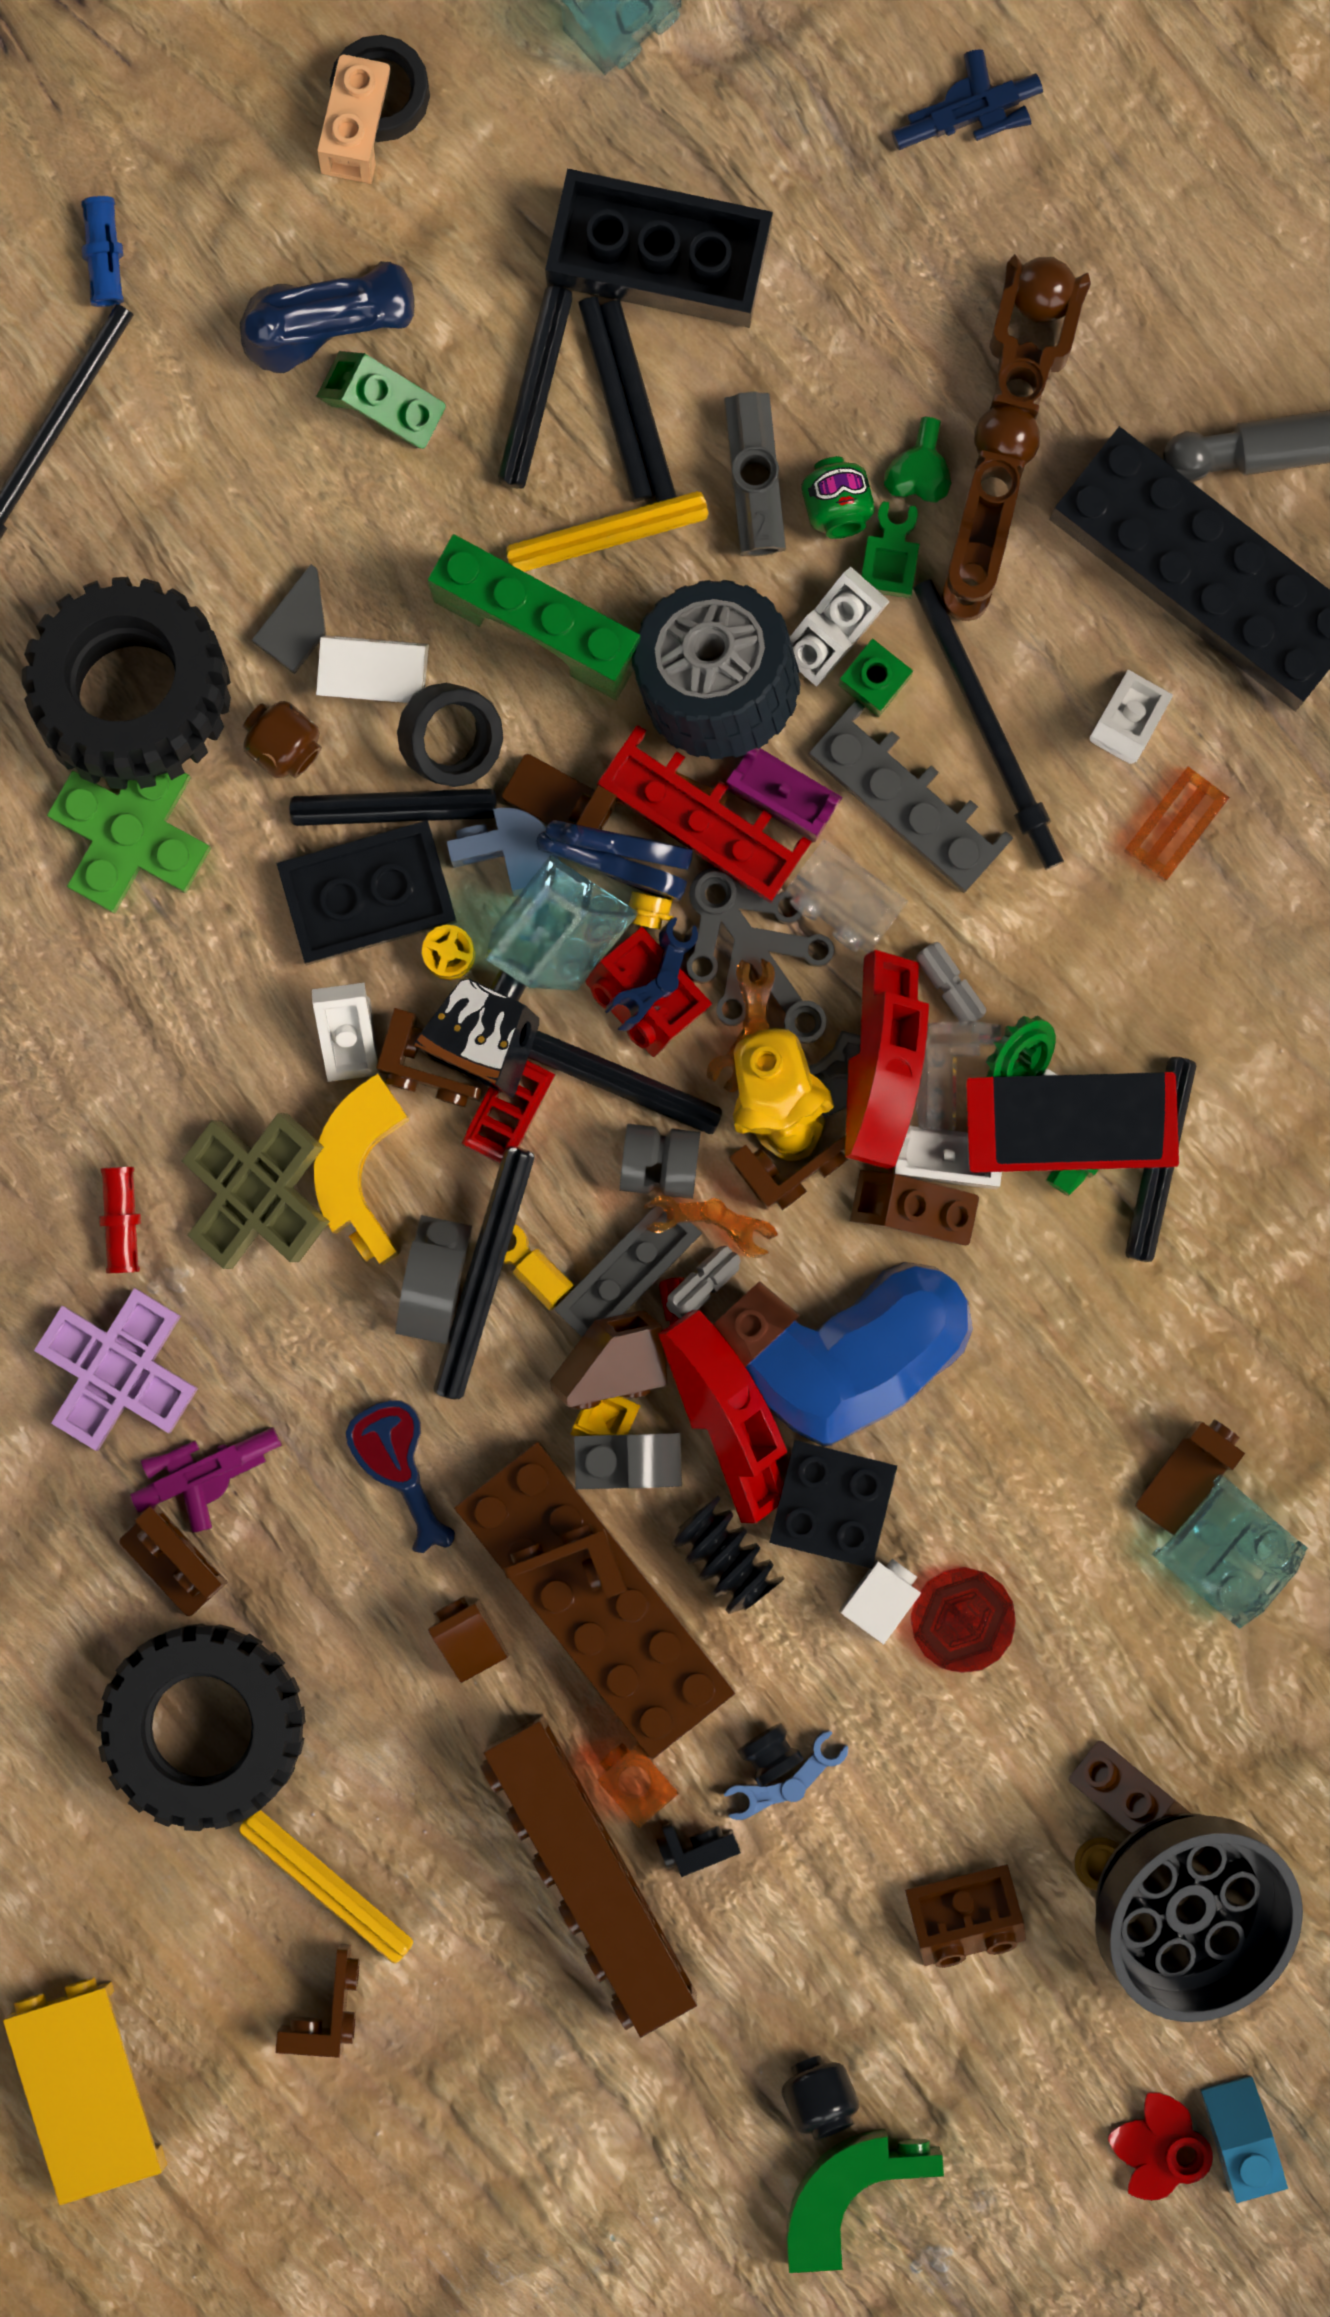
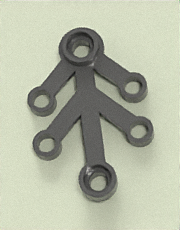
M709 868L700 872L694 878L689 892L691 905L701 916L695 951L687 961L688 976L696 983L705 984L712 981L717 975L718 962L713 954L722 921L733 937L734 944L725 994L719 1000L716 1008L718 1019L727 1026H738L746 1019L748 1006L745 1001V994L752 965L786 1013L784 1019L785 1029L794 1033L801 1044H810L817 1041L823 1035L826 1028L827 1019L825 1012L817 1003L801 999L769 952L804 958L809 965L822 967L827 965L833 957L834 946L832 941L822 934L803 937L753 928L739 910L771 913L783 924H794L800 920L804 912V902L797 893L786 891L779 895L777 894L770 904L751 890L741 888L738 881L718 868ZM714 885L722 887L726 893L724 901L719 904L710 903L705 896L706 890ZM793 899L798 905V912L792 917L783 916L778 910V905L782 900ZM815 941L823 942L828 948V955L822 960L813 959L808 953V947L811 943ZM698 958H706L712 963L713 969L709 975L700 977L693 972V962ZM731 1000L737 1001L742 1007V1014L734 1020L726 1018L722 1013L723 1005ZM809 1014L814 1018L815 1027L811 1032L802 1033L797 1030L795 1019L799 1015Z

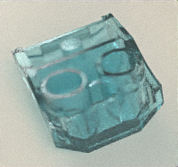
M1219 1474L1213 1481L1215 1486L1178 1532L1162 1548L1158 1547L1152 1553V1556L1228 1621L1240 1629L1262 1614L1297 1573L1308 1547L1273 1520L1229 1480Z

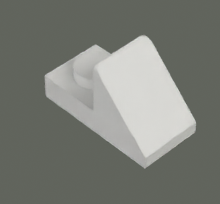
M1127 670L1091 733L1090 741L1129 764L1137 762L1173 694Z
M365 983L312 989V1002L327 1081L370 1077L377 1073L380 1075L376 1069L378 1055L371 1001L366 994Z

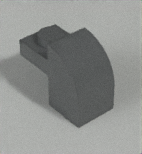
M421 1215L415 1240L412 1241L407 1261L395 1334L447 1344L457 1307L460 1280L471 1240L472 1225Z
M681 1433L574 1436L576 1489L682 1486Z

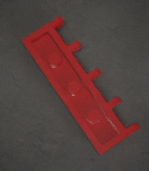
M637 725L598 781L597 786L599 785L617 795V801L688 849L693 850L694 853L771 904L812 841L803 836L794 846L793 852L763 832L773 817L772 814L763 810L757 821L752 825L719 803L729 788L727 784L720 780L709 796L676 774L686 758L684 755L676 751L665 767L637 748L647 731Z

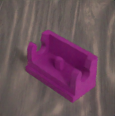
M755 748L746 752L747 754L744 755L739 766L733 770L726 782L729 786L727 791L761 811L766 810L773 815L774 819L816 843L842 797L761 748Z

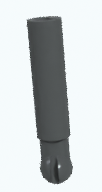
M1330 410L1237 423L1232 433L1203 436L1196 432L1184 431L1173 436L1166 444L1163 460L1192 483L1203 479L1209 472L1238 468L1245 476L1330 463Z

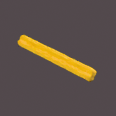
M695 491L510 544L506 547L508 562L510 565L526 572L704 521L708 518L706 500L702 492Z
M259 1810L243 1821L240 1825L239 1833L391 1963L396 1964L410 1950L413 1945V1939L266 1813Z

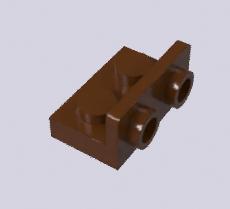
M158 1505L149 1506L134 1520L136 1524L119 1540L120 1545L186 1616L195 1614L228 1583Z
M1008 1864L905 1890L924 1966L935 1964L939 1968L951 1967L962 1963L968 1955L984 1951L990 1955L1003 1954L1015 1949L1018 1945L1017 1943L1026 1940L1024 1921Z

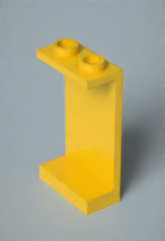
M95 1977L64 1987L67 1996L47 2002L45 1994L42 1993L14 2003L16 2012L10 2013L3 2020L59 2206L161 2174L168 2165L162 2144L157 2146L154 2144L110 2001V1996L114 1992L112 1982L97 1986Z

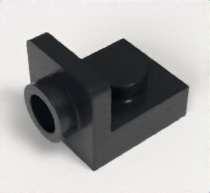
M673 1821L662 1824L665 1836L656 1840L667 1869L677 1866L681 1877L741 1853L734 1831L731 1830L722 1834L719 1826L691 1836L690 1840L693 1846L685 1850Z

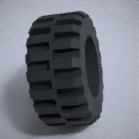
M129 577L112 578L111 587L101 588L98 581L84 585L83 588L86 594L75 600L70 594H67L56 602L60 610L53 618L49 614H45L36 625L41 636L40 640L30 639L28 641L24 655L29 666H25L22 669V686L27 693L24 700L29 714L48 748L52 749L57 760L68 770L76 768L82 779L96 784L103 777L110 788L124 790L127 788L128 780H137L141 789L156 786L155 777L168 773L170 779L173 780L185 773L181 764L189 758L198 764L208 753L204 744L207 738L218 740L224 728L220 714L229 712L231 696L227 685L231 681L229 670L215 632L211 630L208 620L197 606L190 607L185 595L173 588L164 594L159 582L144 578L141 580L140 587L132 586ZM139 646L155 649L167 655L172 661L175 669L172 686L163 701L149 713L128 721H108L92 716L83 708L79 697L83 680L90 668L106 654L125 647Z
M187 1625L151 1638L137 1647L138 1649L125 1658L115 1670L117 1673L112 1682L107 1684L101 1698L104 1701L102 1713L97 1716V1731H101L102 1745L98 1749L101 1761H107L112 1775L108 1778L115 1789L119 1790L121 1788L130 1798L128 1804L139 1813L144 1810L155 1817L154 1822L167 1827L173 1824L183 1826L186 1831H201L203 1828L213 1827L217 1830L231 1826L244 1818L247 1819L261 1810L288 1782L295 1770L298 1756L302 1753L305 1739L302 1737L303 1724L306 1722L305 1709L300 1704L298 1696L300 1689L295 1678L289 1676L283 1666L285 1662L276 1652H270L262 1645L263 1641L251 1634L245 1635L237 1632L235 1628L229 1626ZM197 1676L216 1678L232 1686L244 1699L249 1709L252 1723L251 1738L241 1759L227 1771L207 1777L188 1775L172 1767L157 1749L152 1730L154 1712L164 1693L177 1682Z

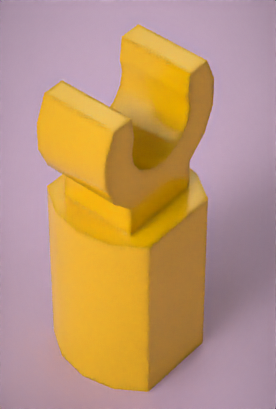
M515 1224L512 1234L516 1237V1246L511 1251L506 1252L503 1263L514 1264L513 1274L549 1311H552L575 1288V1285L539 1248L533 1251L529 1249V1240L526 1233Z

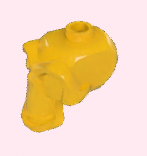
M773 1028L760 1030L746 1036L737 1043L734 1049V1062L739 1096L733 1113L735 1130L742 1134L747 1132L756 1133L760 1143L783 1160L800 1161L810 1156L818 1145L825 1126V1119L821 1114L827 1113L834 1108L831 1093L820 1079L810 1073L801 1043L794 1033L787 1029Z

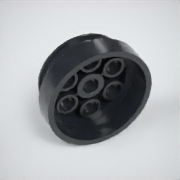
M1179 1813L1161 1817L1131 1833L1121 1842L1108 1859L1098 1882L1095 1899L1096 1939L1100 1954L1109 1971L1127 1994L1145 2010L1165 2019L1180 2022H1203L1221 2018L1241 2010L1262 1996L1281 1976L1290 1962L1299 1941L1303 1919L1302 1898L1296 1878L1287 1863L1261 1835L1235 1820L1195 1813ZM1204 1847L1203 1851L1199 1855L1193 1857L1199 1849ZM1238 1878L1232 1886L1227 1888L1230 1882ZM1189 1896L1184 1903L1178 1905L1182 1899ZM1140 1914L1135 1921L1129 1923L1134 1916ZM1222 1927L1218 1933L1212 1936L1218 1928ZM1173 1945L1172 1948H1171L1169 1951H1167L1166 1953L1163 1954V1952L1165 1951V1949H1167L1169 1946Z

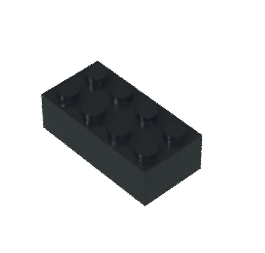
M567 168L545 268L546 282L548 286H559L581 293L750 328L772 229L773 212Z

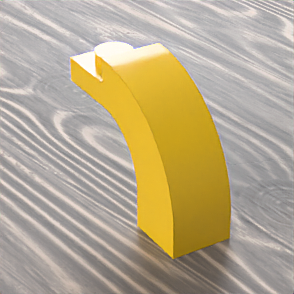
M378 1073L348 1094L328 1119L319 1139V1143L324 1148L315 1158L314 1184L320 1210L323 1216L330 1221L328 1223L330 1230L337 1234L352 1224L357 1231L349 1235V1238L364 1260L367 1262L375 1257L379 1264L384 1265L400 1253L365 1201L362 1191V1171L372 1149L382 1139L409 1122L410 1119Z

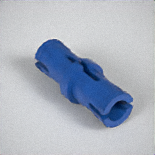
M108 196L88 197L81 201L86 244L81 247L83 260L88 262L90 304L96 307L120 305L124 302V297L122 295L119 259L124 256L122 243L117 241L115 199Z

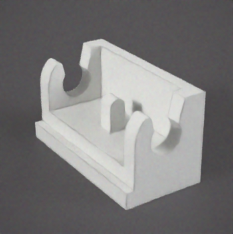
M322 636L320 637L316 695L408 703L414 695L425 689L429 644Z
M909 1126L897 1163L893 1167V1174L917 1180L988 1189H998L1002 1172L972 1173L970 1171L968 1133Z

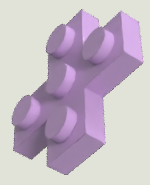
M136 1288L133 1289L107 1332L67 1307L61 1306L34 1350L78 1377L77 1382L51 1424L95 1451H99L125 1407L167 1433H171L198 1390L196 1386L154 1361L181 1315Z

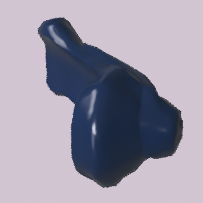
M380 261L373 270L360 278H339L301 287L289 284H275L262 288L250 298L240 321L241 344L244 353L262 370H269L273 373H286L295 366L312 358L319 348L333 337L379 328H405L411 323L414 316L415 299L412 282L403 267L392 262Z

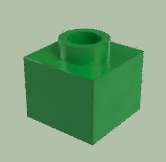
M872 638L841 676L838 686L877 717H880L910 680L913 670ZM873 666L882 667L887 677L881 683H873L867 677V670Z

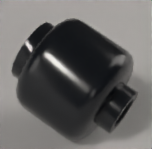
M819 2055L803 2060L791 2067L794 2077L786 2081L781 2092L798 2132L812 2134L814 2140H820L837 2134L854 2124L851 2117L858 2111L860 2104L844 2065L837 2062L824 2064Z

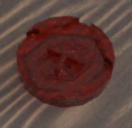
M968 1567L943 1570L927 1580L919 1592L921 1594L914 1602L910 1615L913 1638L923 1655L940 1668L960 1673L983 1670L998 1661L1012 1643L1016 1624L1013 1601L1004 1586L986 1572Z

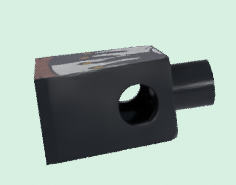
M503 963L490 988L469 978H463L416 1038L413 1045L430 1060L513 1099L539 1027V1017L526 1005L519 1002L531 977L522 970Z

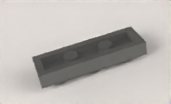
M664 1196L554 1310L583 1337L595 1320L624 1314L702 1235V1232Z

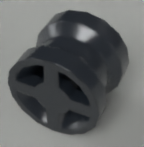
M782 1723L769 1728L737 1750L741 1758L751 1762L755 1768L754 1778L760 1787L780 1777L804 1760L799 1750L791 1748L786 1741L787 1731Z

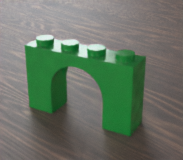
M452 534L428 578L434 603L479 627L484 618H488L517 631L562 659L569 666L571 677L617 701L633 672L632 655H634V651L641 640L640 634L461 537Z

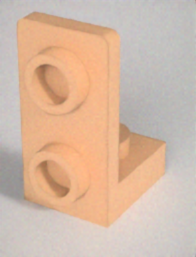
M345 54L339 57L317 151L321 174L372 184L376 167L374 142L390 76L389 64Z

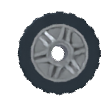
M698 581L697 584L685 585L676 589L668 597H663L655 604L653 610L645 615L640 623L641 627L638 634H640L641 640L634 651V655H632V667L653 726L659 734H662L667 739L669 744L676 749L680 748L686 751L687 754L692 756L723 759V757L742 756L755 748L759 749L769 743L768 740L775 734L778 735L786 726V721L793 715L797 706L796 699L797 695L800 694L801 683L786 623L781 613L776 611L774 603L766 596L763 597L757 593L756 589L748 585L735 584V581Z

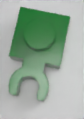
M883 501L877 516L878 526L884 533L883 538L868 536L862 577L881 594L911 599L920 544L906 542L905 537L914 530L918 511L916 506H910L907 520L902 524H894L888 518L889 502Z

